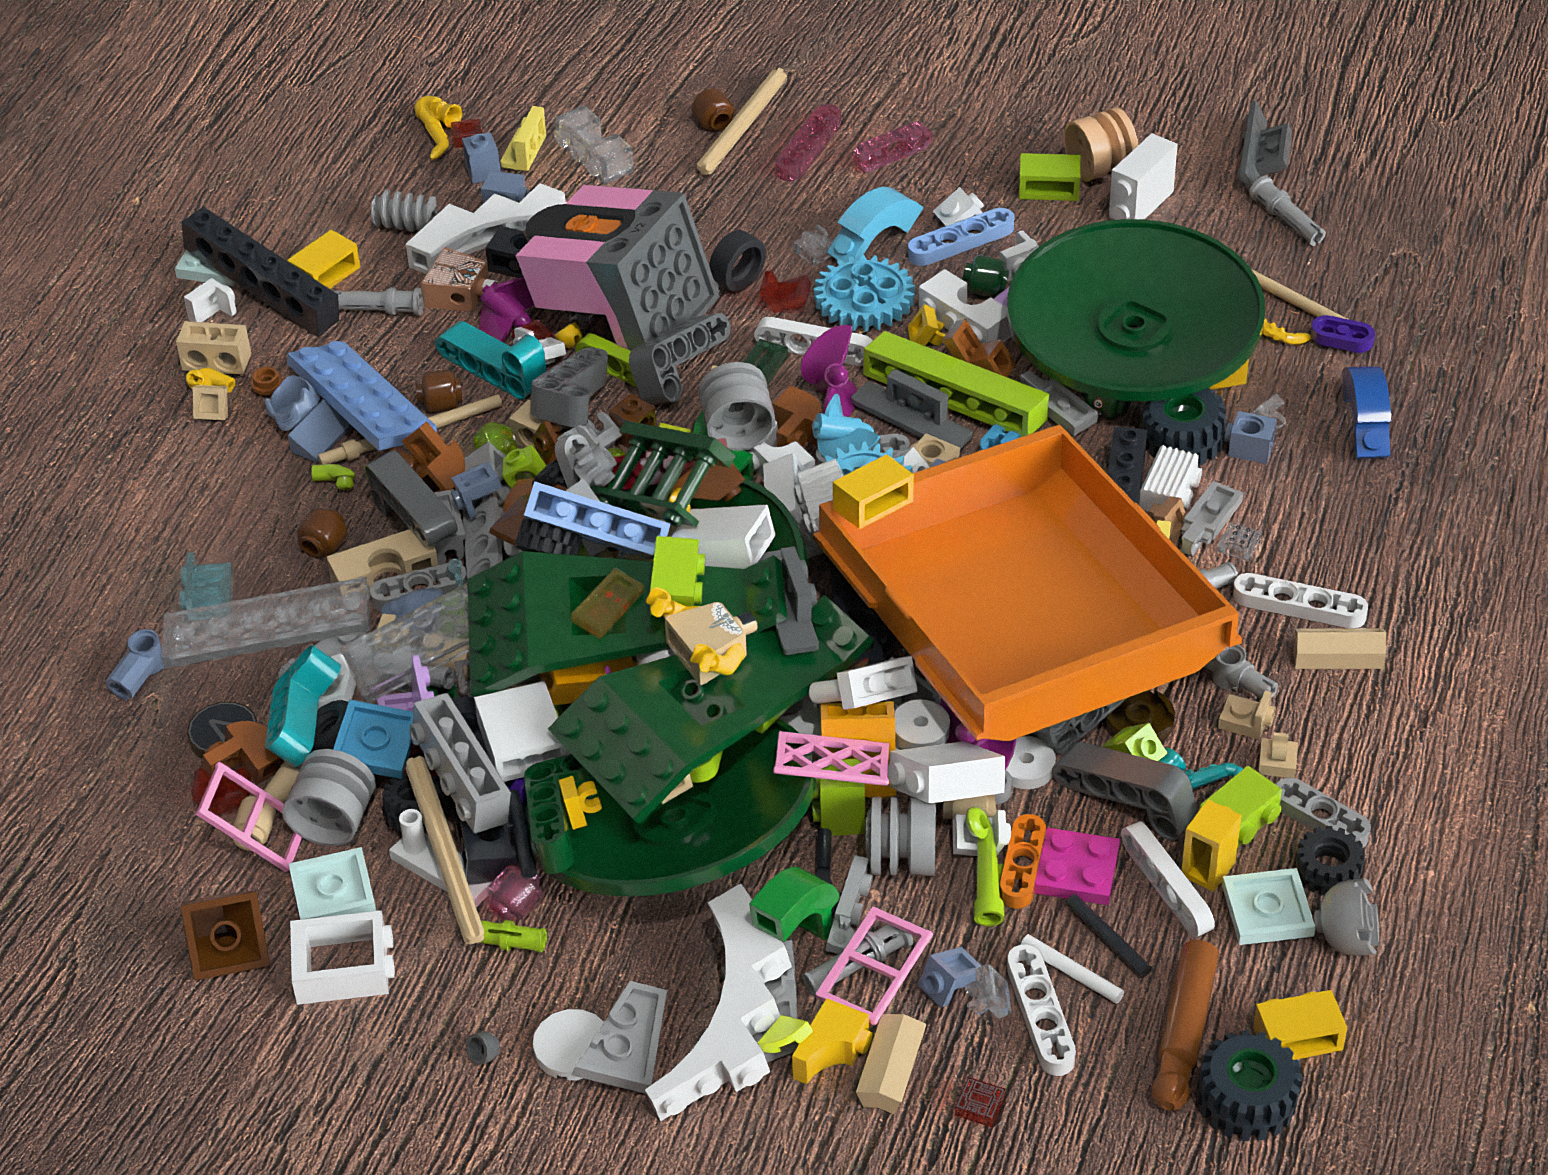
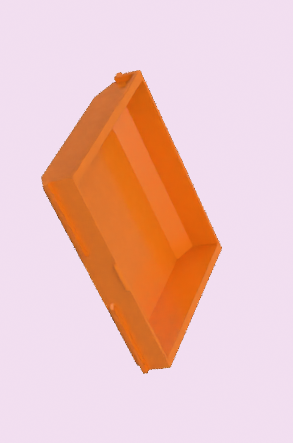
M1060 424L913 473V502L861 529L855 527L833 510V500L819 504V532L813 533V539L866 605L874 609L915 660L917 668L976 741L980 739L1011 741L1198 672L1227 647L1230 648L1242 643V637L1237 633L1239 612L1167 538L1151 517L1128 497Z

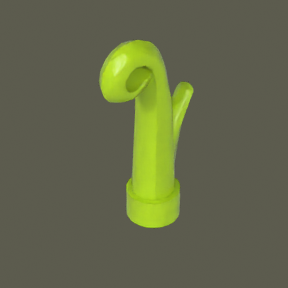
M973 806L966 813V824L970 833L977 838V899L974 901V921L981 926H997L1004 921V902L1000 899L999 890L1004 864H997L994 833L988 816L982 809Z

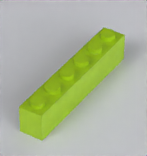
M884 331L864 348L863 375L887 384V376L896 369L947 394L949 409L993 426L997 424L1004 427L1005 431L1009 432L1011 430L1020 434L1021 437L1034 433L1047 421L1049 393L887 331Z

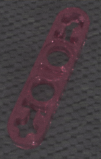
M824 104L815 109L777 157L776 175L779 179L794 181L804 174L841 125V110L839 107L832 104ZM811 133H821L820 135H809ZM805 149V150H809V151H806V152H798V151H796V150Z

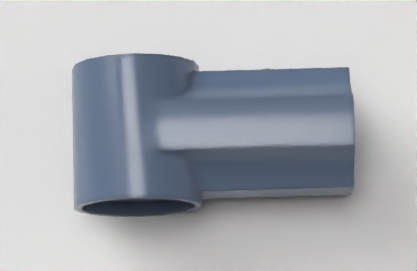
M139 630L130 636L128 652L106 679L107 689L113 692L116 697L126 701L129 698H133L149 675L160 672L164 668L166 658L159 637L153 630Z

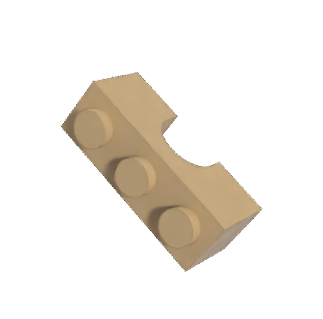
M410 529L326 556L331 582L343 606L371 598L370 588L374 584L373 580L382 573L396 572L401 575L438 565L434 546L426 547Z

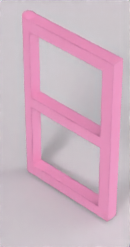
M217 762L195 815L284 872L290 870L289 863L293 862L302 839L301 836L294 832L284 859L250 837L264 802L281 813L284 803L221 762ZM222 775L256 796L242 832L208 810Z
M872 906L816 992V999L824 1002L828 998L869 1014V1023L876 1025L933 936V933ZM876 919L920 938L900 971L856 952V949ZM849 960L893 979L892 984L873 1013L828 993Z

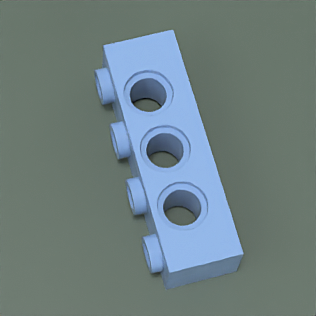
M534 482L524 513L525 519L537 520L541 523L545 522L578 534L583 539L650 560L654 559L656 536L667 537L670 529V523L538 482Z

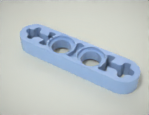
M995 208L915 237L908 244V259L915 265L925 266L1008 236L1014 231V214L1006 208ZM978 230L981 231V233L974 234L969 233L968 231ZM943 240H953V241H955V242H954V243H943V242H941V241H943Z

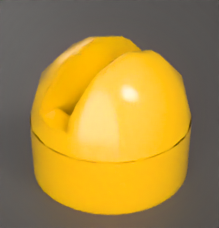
M573 322L556 333L555 337L557 340L564 342L566 348H574L575 344L582 339V332L577 323Z

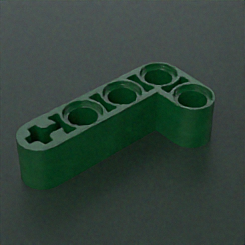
M572 754L535 763L528 767L524 773L531 836L540 866L548 874L564 872L574 863L568 812L559 780L573 776L577 789L582 783L593 781L597 793L587 796L586 799L595 797L601 789L598 781Z

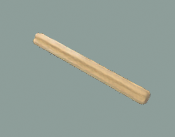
M782 68L772 70L697 163V169L702 176L713 173L785 83L787 75L783 72Z
M422 756L409 758L406 761V771L464 942L468 945L480 943L484 940V929L426 760Z

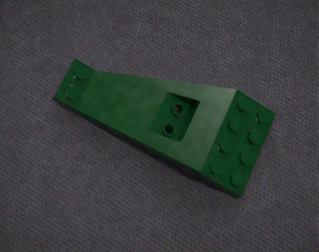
M522 551L468 578L471 695L478 697L499 692L538 673L671 649L666 643L665 617L650 615V604L646 603L651 589L653 562ZM774 555L745 569L705 566L704 575H697V582H703L702 603L694 604V606H704L719 602L724 605L733 617L750 611L758 627L757 631L751 634L759 633L788 619L782 561ZM616 585L622 588L618 593L612 590ZM626 591L632 594L628 599L622 596ZM608 593L614 596L611 600L605 598ZM618 599L624 602L621 606L615 604Z
M824 595L811 608V622L819 641V649L816 651L785 655L775 627L759 633L746 635V656L732 675L720 674L701 686L676 655L599 676L555 720L548 730L618 804L640 824L692 770L808 695L812 683L828 681L835 677L837 673L850 667L874 641L836 604ZM696 688H698V691L696 692V694H694L693 696H690V694H691ZM717 710H720L719 714L716 717L712 718V715Z

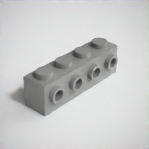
M448 693L415 702L413 723L409 725L410 737L413 743L420 745L429 769L436 771L440 778L443 792L447 796L450 795L452 797L459 818L468 823L473 833L508 823L511 792Z

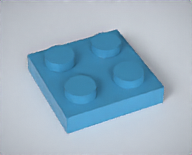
M349 700L333 750L343 751L356 757L367 765L372 774L402 779L406 768V761L413 746L409 733V725L413 723V711Z

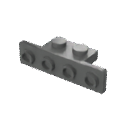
M1257 101L1250 103L1249 114L1246 115L1247 129L1243 134L1244 149L1241 150L1242 162L1241 168L1238 169L1239 181L1242 186L1246 185L1248 191H1250L1251 186L1259 176L1277 173L1288 168L1292 130L1288 123L1266 129L1267 120Z
M896 369L887 376V389L868 381L851 396L852 404L920 438L927 433L961 449L973 437L971 430L947 419V394Z
M795 546L781 548L778 551L764 552L758 562L772 555L782 561L788 619L774 625L783 653L790 655L818 650L819 641L811 622L812 605L817 604V596L814 584H808L807 582L808 569L805 560L799 559Z

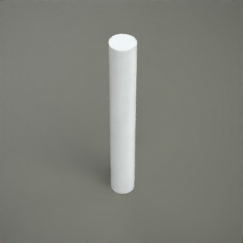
M1029 934L1022 940L1021 945H1030L1038 949L1045 962L1116 1004L1122 999L1124 990Z

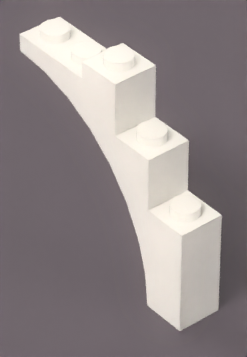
M540 183L520 203L494 193L474 213L448 204L406 243L409 268L427 274L445 247L467 255L484 249L500 226L560 238L564 233L568 232L566 231V224L573 218L566 204L567 202H565V193Z
M741 883L708 902L725 945L726 975L722 994L708 1028L692 1051L671 1072L645 1089L652 1108L660 1121L670 1115L682 1112L687 1105L704 1095L716 1092L721 1085L728 1081L737 1092L746 1086L756 1084L764 1075L770 1072L764 1053L753 1038V1035L757 1032L760 1033L768 1030L780 1017L775 999L764 983L777 979L786 970L790 969L792 965L783 942L752 925L749 906L752 899Z

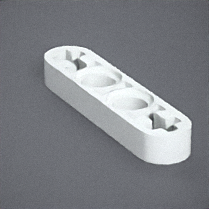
M764 317L759 321L754 337L757 343L763 347L804 355L811 344L822 333L831 328L775 317ZM852 332L844 363L863 366L864 348L873 340L866 335ZM793 335H802L807 342H798L794 339Z
M1253 573L1241 574L1234 581L1233 598L1239 605L1345 628H1358L1364 625L1366 621L1368 604L1365 599L1355 594ZM1279 593H1284L1289 595L1292 599L1287 601H1281L1275 598L1274 596ZM1317 600L1323 602L1326 606L1315 608L1309 605V602Z
M1141 821L1123 828L1121 837L1125 849L1188 933L1193 937H1198L1213 930L1215 925L1210 908L1149 828Z
M1018 945L1010 950L1007 960V971L1042 1069L1050 1075L1063 1076L1068 1074L1075 1065L1076 1050L1041 953L1033 946ZM1019 961H1025L1027 965H1031L1029 976H1026L1024 965L1019 963ZM1037 988L1044 991L1046 996L1039 1000H1033L1028 998L1025 992L1029 989ZM1041 1019H1050L1057 1026L1052 1030L1045 1031L1038 1028L1036 1023ZM1053 1043H1056L1058 1054L1060 1057H1064V1059L1057 1060L1055 1055H1051Z

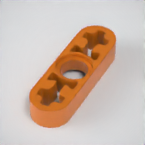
M1033 814L1021 815L1014 821L1000 880V899L1003 900L1006 906L1014 909L1028 906L1034 896L1035 881L1046 835V824L1042 818ZM1027 830L1033 831L1030 843L1024 842V835ZM1018 856H1027L1033 862L1028 866H1019L1013 862V859ZM1016 879L1022 880V888L1019 892H1012Z

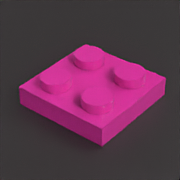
M1047 827L1034 894L1068 899L1073 894H1077L1084 902L1109 905L1120 849V839Z

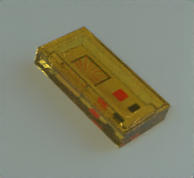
M614 568L571 614V620L601 639L644 593V585L619 569Z

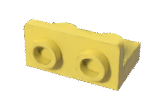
M532 106L527 117H523L521 127L515 132L500 161L501 167L514 170H529L546 138L543 107Z

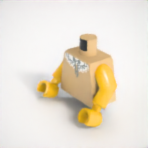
M654 587L646 599V603L652 605L650 610L654 616L660 617L662 614L664 615L666 643L700 686L720 674L732 675L746 656V635L757 631L758 628L757 622L750 611L733 617L724 605L719 602L704 606H685L671 600L670 594L658 587Z

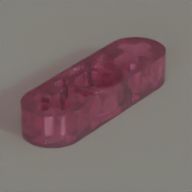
M922 122L910 123L861 143L854 150L853 161L865 172L876 170L926 149L932 141V132ZM898 141L897 146L892 151L888 152V148L891 146V144Z

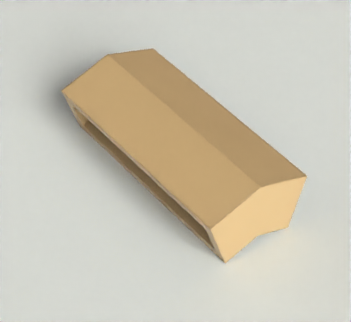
M1295 628L1293 650L1295 669H1384L1387 632L1383 628Z
M882 1014L856 1090L863 1107L880 1108L892 1114L896 1112L902 1102L926 1023L905 1014Z

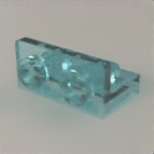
M194 552L187 553L186 566H181L182 585L185 586V590L179 591L181 610H187L190 624L231 620L233 584L231 562L197 565Z

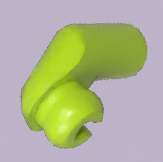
M337 464L312 465L313 481H337L336 486L339 490H351L354 487L353 479H355V474L353 470Z

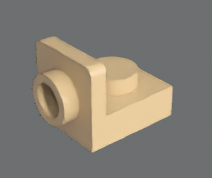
M1265 691L1261 702L1229 694L1219 718L1218 728L1260 740L1264 727H1271L1275 717L1276 707L1271 706L1272 692Z

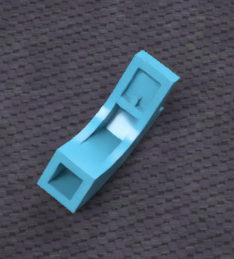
M879 187L858 198L842 215L837 223L843 227L826 253L844 263L848 262L849 256H852L855 261L860 260L861 255L865 253L872 240L885 228L896 226L908 233L924 207L893 188Z

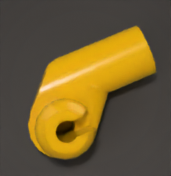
M212 368L194 369L186 374V383L191 389L195 385L227 386V392L230 393L236 383L234 378Z

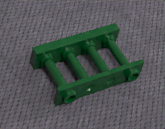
M625 420L619 433L629 440L628 446L630 448L618 467L615 477L607 488L597 485L589 487L602 503L644 516L661 519L675 527H681L682 524L697 527L700 521L686 510L709 468H713L714 465L729 468L736 456L714 437ZM647 451L651 452L630 492L621 491L641 454H646ZM673 456L652 497L643 496L663 459ZM696 461L675 501H665L685 464Z

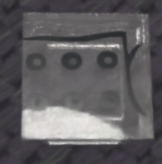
M1230 522L1218 543L1217 552L1250 562L1261 542L1262 531Z

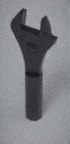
M821 828L817 832L816 876L833 885L830 878L832 831L827 828ZM839 900L831 909L832 916L836 912Z

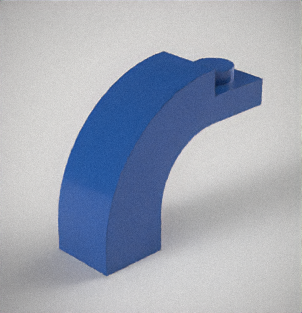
M1380 366L1345 367L1342 370L1343 402H1350L1352 407L1355 459L1390 457L1389 423L1391 422V410L1384 372Z

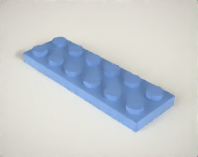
M333 341L328 345L314 348L304 347L299 351L287 353V365L301 378L311 383L315 391L378 451L404 445L402 440L426 421L435 432L437 431V426L345 342Z

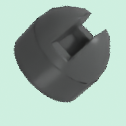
M490 1032L472 1034L466 1041L467 1055L476 1065L491 1062L500 1052V1041Z

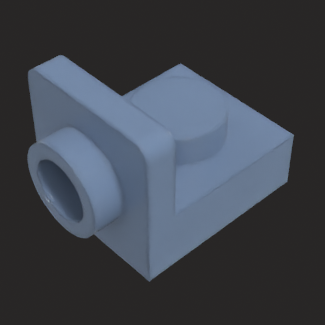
M489 462L451 477L456 489L451 492L454 503L458 510L465 509L470 519L477 516L471 501L487 497L493 491L502 488L500 480Z
M962 947L930 955L919 979L918 986L939 1007L948 1006L955 989L982 982L986 969Z

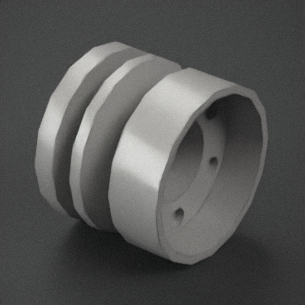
M731 362L713 368L703 377L699 386V398L709 437L716 439L726 438L728 450L739 451L760 445L771 435L775 427V414L769 398L766 378L760 369L749 363Z
M332 749L315 750L308 754L282 808L283 818L291 830L308 841L325 846L344 845L353 839L363 812L375 789L374 775L367 765L343 751Z
M872 797V804L866 817V854L871 866V875H881V858H890V875H896L899 859L907 858L910 875L935 876L936 803H926L911 797L908 813L900 814L897 797H891L890 813H882V797Z

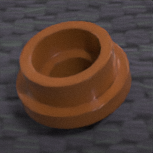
M261 367L253 373L251 388L257 394L272 395L274 390L283 382L282 376L273 367Z

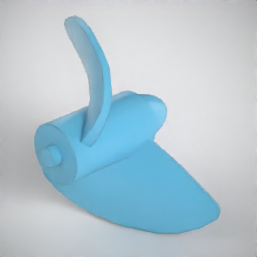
M834 394L826 408L825 414L818 413L812 424L813 435L818 439V449L824 458L827 455L836 459L837 448L841 449L845 454L848 453L850 443L854 445L857 451L861 450L862 443L866 442L868 450H870L880 439V436L874 433L873 428L869 424L862 422L860 418L845 417L843 415L839 394Z

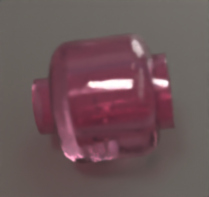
M513 865L507 866L488 886L487 894L490 899L487 901V904L504 920H523L543 897L542 890L538 885L541 878L538 874L531 879L523 878L520 868Z

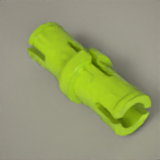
M481 920L484 929V940L480 943L498 945L501 950L510 951L513 947L542 953L545 949L547 942V930L545 928L517 926L514 921L505 920L503 923Z

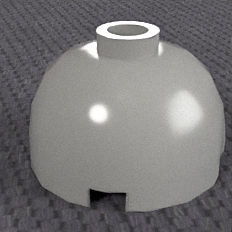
M1353 879L1337 883L1329 888L1323 897L1321 910H1315L1316 930L1318 933H1324L1326 941L1335 951L1352 956L1375 955L1377 953L1371 944L1379 946L1378 911L1376 904H1370L1366 894L1373 893L1368 879Z

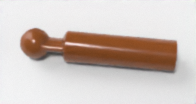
M1190 940L1182 945L1158 1058L1161 1064L1159 1074L1152 1084L1151 1092L1154 1102L1160 1108L1167 1111L1180 1110L1186 1105L1191 1093L1189 1086L1191 1070L1197 1066L1219 959L1218 949L1213 944L1203 940Z

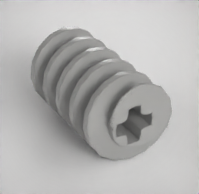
M386 189L382 197H379V195L374 196L371 205V221L373 226L380 227L384 225L385 228L390 229L395 226L398 230L406 228L411 232L420 231L438 214L436 197L431 196L428 203L425 204L424 195L419 194L416 202H414L413 194L407 193L403 201L400 191H396L393 199H391L390 190Z

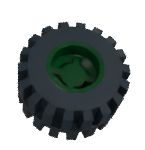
M1208 388L1178 398L1145 402L1143 406V429L1147 430L1146 450L1149 449V454L1153 458L1156 457L1160 446L1163 445L1166 448L1171 447L1173 450L1176 448L1179 451L1184 450L1185 453H1196L1199 456V465L1205 464L1206 459H1214L1217 456V452H1221L1225 439L1226 407L1225 404H1222V398L1219 395H1214L1215 391Z
M1242 1030L1239 1036H1235L1233 1032L1225 1034L1223 1041L1215 1040L1211 1045V1050L1207 1049L1204 1054L1197 1086V1103L1201 1105L1200 1112L1203 1117H1211L1210 1125L1216 1130L1220 1127L1225 1128L1224 1135L1232 1138L1234 1133L1241 1134V1141H1249L1250 1135H1256L1257 1141L1266 1140L1268 1131L1273 1136L1281 1133L1282 1125L1287 1128L1291 1123L1292 1116L1295 1114L1302 1085L1300 1063L1298 1060H1293L1294 1052L1289 1047L1282 1048V1041L1275 1037L1272 1040L1265 1038L1266 1033L1258 1031L1257 1035H1250L1249 1030Z

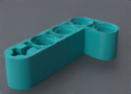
M458 321L435 339L436 349L443 358L520 400L525 399L531 394L532 381L547 371L543 346L534 336L529 334L523 336L512 346H509L464 321Z
M314 645L308 646L282 674L275 684L271 696L265 748L294 768H297L304 762L306 756L313 748L319 697L334 682L341 670L339 662Z

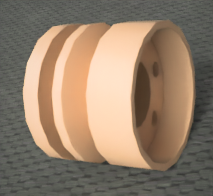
M1118 107L1096 113L1093 117L1087 116L1068 122L1064 128L1065 152L1070 155H1081L1080 179L1084 182L1108 175L1109 171L1112 172V169L1138 146V139L1133 124L1126 113Z

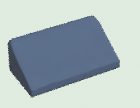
M323 399L289 433L288 440L291 453L318 463L317 455L329 451L353 426Z

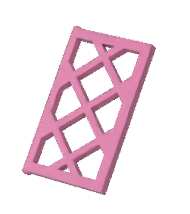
M779 731L776 766L773 768V772L775 774L887 786L889 783L887 778L889 743ZM786 742L804 744V746L793 749ZM824 746L842 748L843 750L832 754ZM814 751L823 758L812 763L803 755ZM862 751L880 752L881 754L871 758ZM852 755L862 763L851 767L842 759ZM794 760L802 767L784 766L783 764ZM832 764L841 772L822 770V768ZM871 768L880 776L861 774V772Z

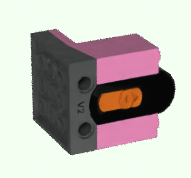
M583 185L566 204L547 207L529 219L523 233L527 244L516 254L536 308L606 315L616 344L630 351L692 318L703 316L719 298L705 252L683 192Z

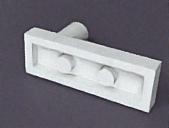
M912 656L837 673L838 679L814 682L809 688V695L813 703L821 704L842 701L843 709L857 708L918 692Z
M415 809L403 811L399 817L402 838L389 849L390 858L447 892L429 836L424 833L421 813ZM458 853V856H459V859H460V862H461V865H462L461 854ZM491 882L469 885L476 907L492 892L488 886L490 885L494 890L498 883L491 884Z

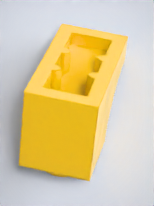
M826 998L810 1025L813 1032L803 1042L799 1043L792 1055L793 1079L808 1084L818 1072L829 1066L837 1064L853 1066L859 1054H865L868 1051L872 1041L873 1033L869 1031V1014Z

